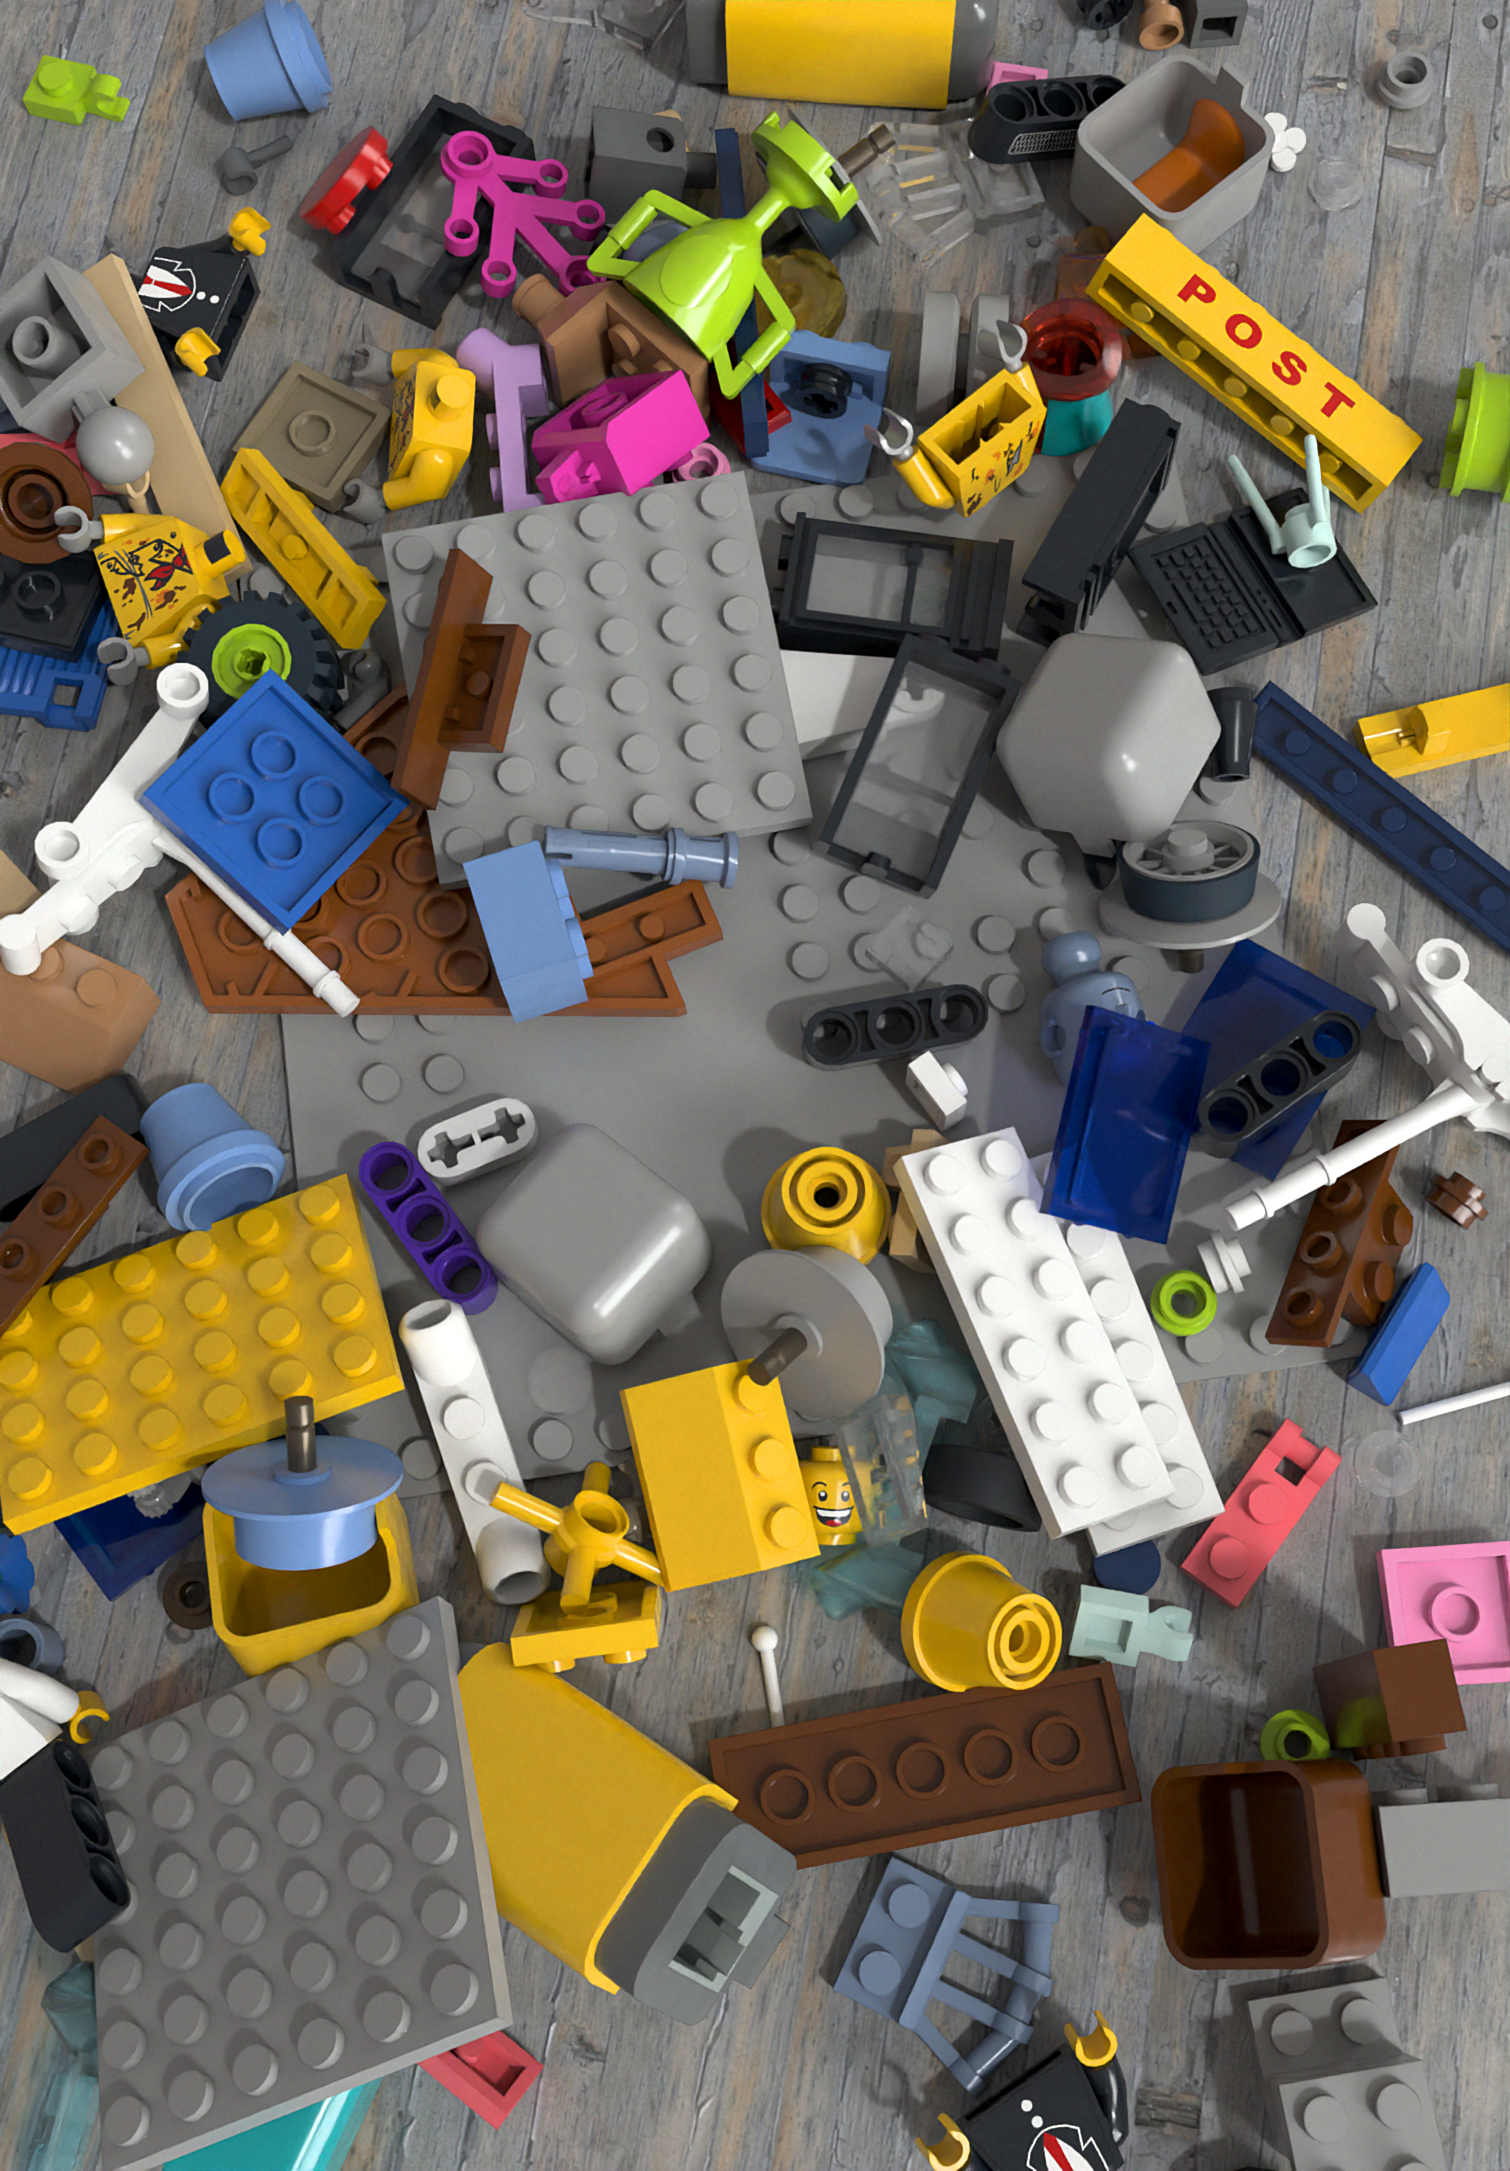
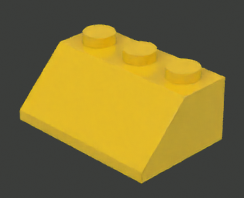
M755 1358L714 1366L619 1391L665 1592L755 1573L821 1555L778 1376L766 1386L754 1383L748 1375L747 1367Z

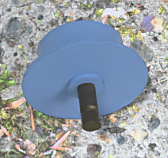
M309 1396L289 1397L284 1401L285 1423L288 1425L286 1427V1438L247 1446L220 1458L205 1471L201 1480L202 1494L207 1503L212 1507L233 1516L235 1550L245 1561L260 1567L276 1570H310L341 1564L362 1555L376 1542L378 1531L375 1505L390 1496L403 1480L402 1461L390 1449L371 1441L344 1436L315 1435V1426L312 1424L314 1422L313 1398Z

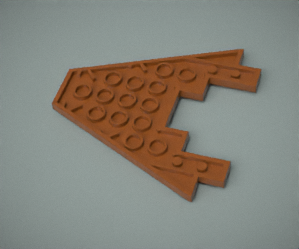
M405 680L342 735L390 782L394 772V760L399 752L408 716L409 700ZM409 800L410 803L297 921L291 928V932L331 971L335 970L340 975V980L360 999L357 1007L348 1015L512 1016L496 973L470 887L442 891L439 885L427 810ZM193 871L164 896L202 1002L210 1014L339 1015L322 997L317 998L312 992L313 988L273 949L268 950L263 944L264 940ZM701 880L685 881L583 922L570 895L569 898L586 943L594 976L583 979L588 1001L541 1016L680 1017L687 1014L686 1005L667 961L723 940L721 926Z

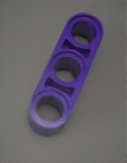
M393 1141L381 1142L370 1147L363 1154L359 1163V1179L362 1186L442 1299L453 1300L460 1304L465 1315H476L487 1310L495 1301L498 1293L497 1276L493 1268L480 1253L475 1240L415 1156L404 1145ZM392 1166L408 1168V1175L400 1187L393 1190L378 1188L380 1175L386 1169ZM428 1216H438L444 1219V1228L437 1238L427 1242H420L414 1239L415 1227L422 1219ZM464 1267H474L481 1270V1280L473 1291L466 1294H457L450 1291L451 1278L458 1270Z

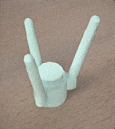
M1312 434L1307 435L1304 439L1309 503L1290 509L1285 515L1286 521L1281 528L1238 457L1232 454L1226 460L1235 480L1269 536L1272 553L1282 554L1287 552L1289 563L1298 568H1308L1325 563L1335 555L1337 550L1331 526L1329 489L1321 482L1316 437Z

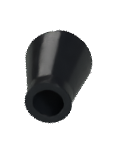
M1222 687L1209 690L1207 695L1221 725L1220 736L1209 755L1212 766V780L1221 783L1247 780L1250 778V760L1260 705L1253 702V691L1249 688Z

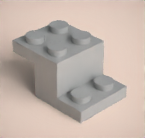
M1375 1976L1243 1999L1273 2149L1290 2160L1292 2171H1448L1424 2060L1402 2051L1386 1977Z

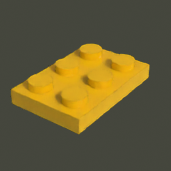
M644 1578L592 1585L588 1608L581 1615H569L561 1609L562 1589L545 1591L541 1596L522 1604L510 1637L514 1667L536 1664L548 1673H556L573 1668L576 1658L603 1655L604 1662L608 1664H622L643 1659L647 1656L646 1649L656 1648L659 1644L662 1609L660 1586Z

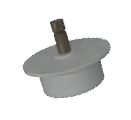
M809 1245L796 1251L771 1249L756 1252L746 1257L731 1271L726 1279L721 1296L723 1327L731 1349L738 1361L755 1358L747 1367L748 1375L754 1383L766 1386L778 1376L786 1407L807 1416L823 1419H837L850 1416L863 1409L874 1398L884 1376V1349L891 1338L893 1320L890 1304L883 1288L874 1275L861 1262L837 1248L824 1245Z

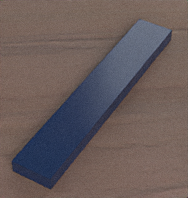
M735 128L715 129L722 218H743L746 216L738 132H735ZM755 294L734 332L737 365L742 361L741 357L759 338ZM761 372L759 375L755 374L740 391L746 458L765 457L767 452H769L768 421L763 372Z
M1269 680L1253 700V702L1260 705L1253 748L1510 954V871Z

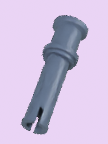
M545 825L544 837L546 839H543L542 853L545 862L558 858L561 867L660 874L662 881H667L671 885H679L682 879L719 882L720 887L723 889H732L735 884L739 856L738 836L735 832H725L723 837L719 838L685 835L683 828L675 827L671 830H666L664 836L553 827L552 825Z

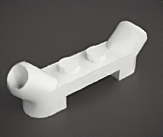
M449 1299L425 1301L410 1309L404 1315L398 1327L399 1336L411 1362L472 1545L483 1590L487 1598L499 1606L510 1607L524 1604L541 1596L550 1585L552 1574L544 1556V1535L542 1530L488 1505L493 1490L500 1480L524 1492H527L490 1383L491 1378L482 1351L474 1339L462 1306Z

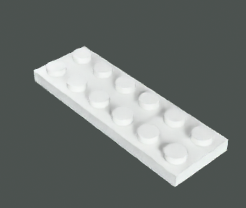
M1014 1126L900 1157L893 1165V1171L1050 1539L1053 1540L1161 1502L1177 1493Z
M1079 1142L1030 1158L1029 1162L1177 1493L1161 1502L1084 1528L1094 1557L1097 1558L1222 1515L1225 1512V1508L1082 1143Z

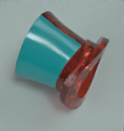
M1062 298L1039 307L1019 324V327L1027 335L1026 349L1020 360L1021 362H1028L1043 405L1047 408L1034 452L1055 457L1082 452L1094 445L1105 435L1113 417V402L1109 388L1118 376L1122 361L1120 334L1107 312L1097 304L1086 299Z

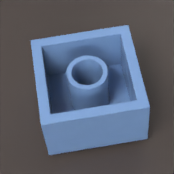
M535 840L462 863L496 973L515 1024L588 1001L583 979L593 977L594 973L577 916L575 917L558 858L545 862L539 840Z

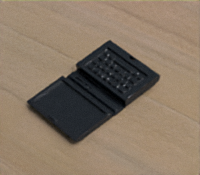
M1303 487L1264 501L1281 528L1286 521V513L1295 506L1309 503V497ZM1251 506L1230 513L1225 521L1217 522L1207 527L1204 522H1200L1131 548L1126 552L1131 564L1161 609L1181 644L1190 654L1202 676L1217 673L1277 648H1282L1297 640L1360 616L1378 606V602L1335 536L1337 550L1331 559L1320 565L1308 568L1292 566L1288 561L1287 552L1282 554L1272 553L1269 536Z

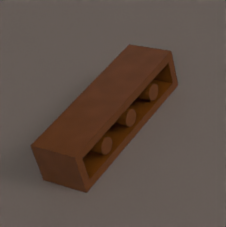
M1446 1638L1371 1650L1312 1667L1325 1729L1330 1741V1750L1351 1748L1353 1761L1403 1757L1447 1750L1444 1734L1467 1731Z

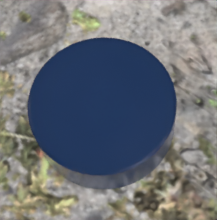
M1150 1539L1097 1558L1092 1554L1091 1571L1094 1580L1100 1588L1143 1595L1158 1580L1161 1571V1558L1157 1547Z

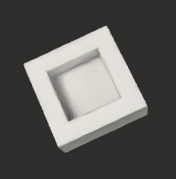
M927 1051L908 1064L905 1084L941 1132L944 1133L963 1120L967 1100L964 1096L968 1094V1089L955 1068L948 1062L940 1066L930 1051Z

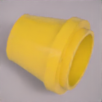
M835 1147L814 1148L786 1161L769 1180L761 1204L762 1228L771 1249L796 1251L809 1245L830 1246L846 1252L864 1266H867L884 1246L888 1236L892 1212L888 1190L877 1171L857 1155ZM828 1187L834 1189L839 1194V1202L831 1208L819 1206L814 1200V1195L821 1188Z
M970 1551L950 1552L928 1564L913 1582L907 1594L901 1617L902 1645L913 1670L928 1683L954 1692H964L967 1689L982 1686L1004 1687L1016 1690L1031 1688L1040 1683L1050 1673L1057 1661L1061 1648V1622L1053 1605L1044 1597L1033 1593L1016 1582L1008 1570L995 1559Z

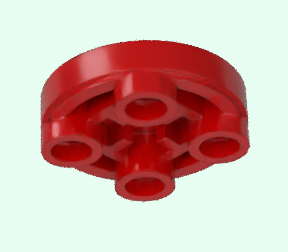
M369 126L359 132L342 149L317 180L301 206L299 217L314 231L326 228L332 235H337L353 217L356 208L351 205V202L364 185L373 191L390 172L393 163L388 159L389 155L386 153L388 148L387 139L373 126Z

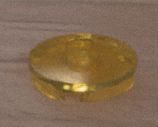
M807 249L790 250L792 255H786L778 258L775 253L762 259V267L795 319L796 328L794 331L808 330L818 334L820 337L831 339L845 318L848 299L837 267L825 256L822 257L820 253ZM755 290L757 324L760 337L775 320Z

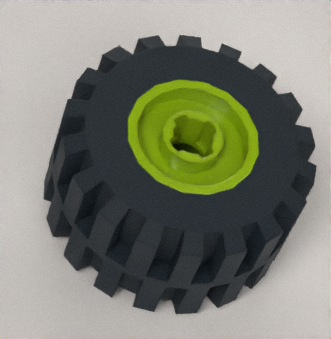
M257 590L243 591V601L235 602L231 595L218 600L222 607L220 610L212 614L206 607L197 616L202 623L198 630L188 627L182 639L188 645L189 651H178L176 663H189L197 666L204 672L208 680L209 703L206 710L198 718L206 730L270 668L321 717L333 726L327 715L329 711L336 713L340 711L343 700L337 692L339 689H345V676L339 668V665L342 663L315 617L311 618L306 608L294 600L289 605L282 594L271 591L266 601H264Z

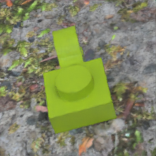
M47 55L42 56L23 97V102L30 115L81 126L86 113L95 114L110 121L122 122L131 104L129 99L116 96L122 84L120 79L108 74H97L95 67L92 65Z

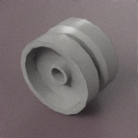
M925 290L922 330L916 329L912 386L917 387L915 426H933L952 410L954 390H964V401L1004 369L1000 360L985 356L979 352L977 336L981 330L999 336L996 321L999 319L1008 322L1009 295L979 293L971 305L969 332L959 331L960 300L956 293L951 291Z

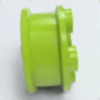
M1474 361L1472 368L1460 367L1454 396L1455 408L1452 420L1449 419L1442 453L1444 459L1438 488L1449 489V496L1459 497L1463 489L1499 493L1500 502L1510 504V374L1486 372L1485 362Z

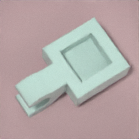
M1081 1584L1069 1634L1068 1655L1105 1662L1111 1661V1663L1136 1667L1140 1651L1159 1655L1171 1661H1187L1193 1641V1634L1188 1633L1192 1612L1176 1606H1165L1149 1613L1148 1596Z

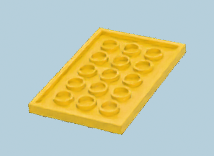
M347 1173L211 1224L212 1229L207 1232L190 1231L40 1288L0 1338V1498L3 1523L15 1536L210 1463L236 1450L286 1434V1427L288 1425L285 1423L284 1401L289 1397L309 1396L313 1398V1423L405 1389L356 1190Z

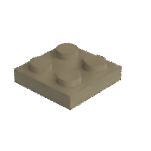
M295 360L234 445L232 453L235 458L240 447L259 450L293 490L304 493L311 502L335 513L348 495L344 492L345 485L352 479H359L391 433L393 410Z

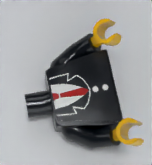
M245 207L239 210L230 222L229 231L216 240L181 248L161 247L155 250L144 276L129 273L173 377L194 372L200 378L205 376L211 380L221 382L260 295V289L251 263L246 256L250 253L255 256H261L265 252L266 241L259 235L271 228V224L252 207Z
M1100 2010L1093 2011L1098 2024L1094 2032L1089 2036L1078 2037L1071 2022L1067 2023L1064 2026V2034L1071 2047L1063 2043L955 2121L956 2124L947 2114H940L937 2118L947 2130L943 2140L933 2146L926 2145L919 2136L915 2140L917 2148L932 2168L936 2171H1117L1124 2164L1119 2147L1125 2142L1129 2134L1127 2088L1116 2056L1117 2038Z

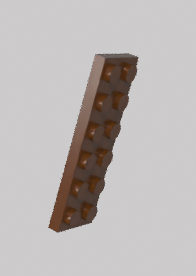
M1111 1661L1049 1673L1040 1683L1028 1689L1016 1690L1004 1687L982 1686L967 1689L964 1692H952L707 1740L714 1783L738 1800L732 1812L794 1855L797 1860V1870L1142 1802Z

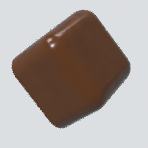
M1336 1757L1212 1763L1172 1767L1162 1772L1156 1779L1151 1792V1812L1163 1933L1171 1955L1181 1965L1193 1970L1306 1969L1361 1960L1371 1956L1380 1948L1387 1932V1918L1372 1797L1368 1780L1356 1765Z

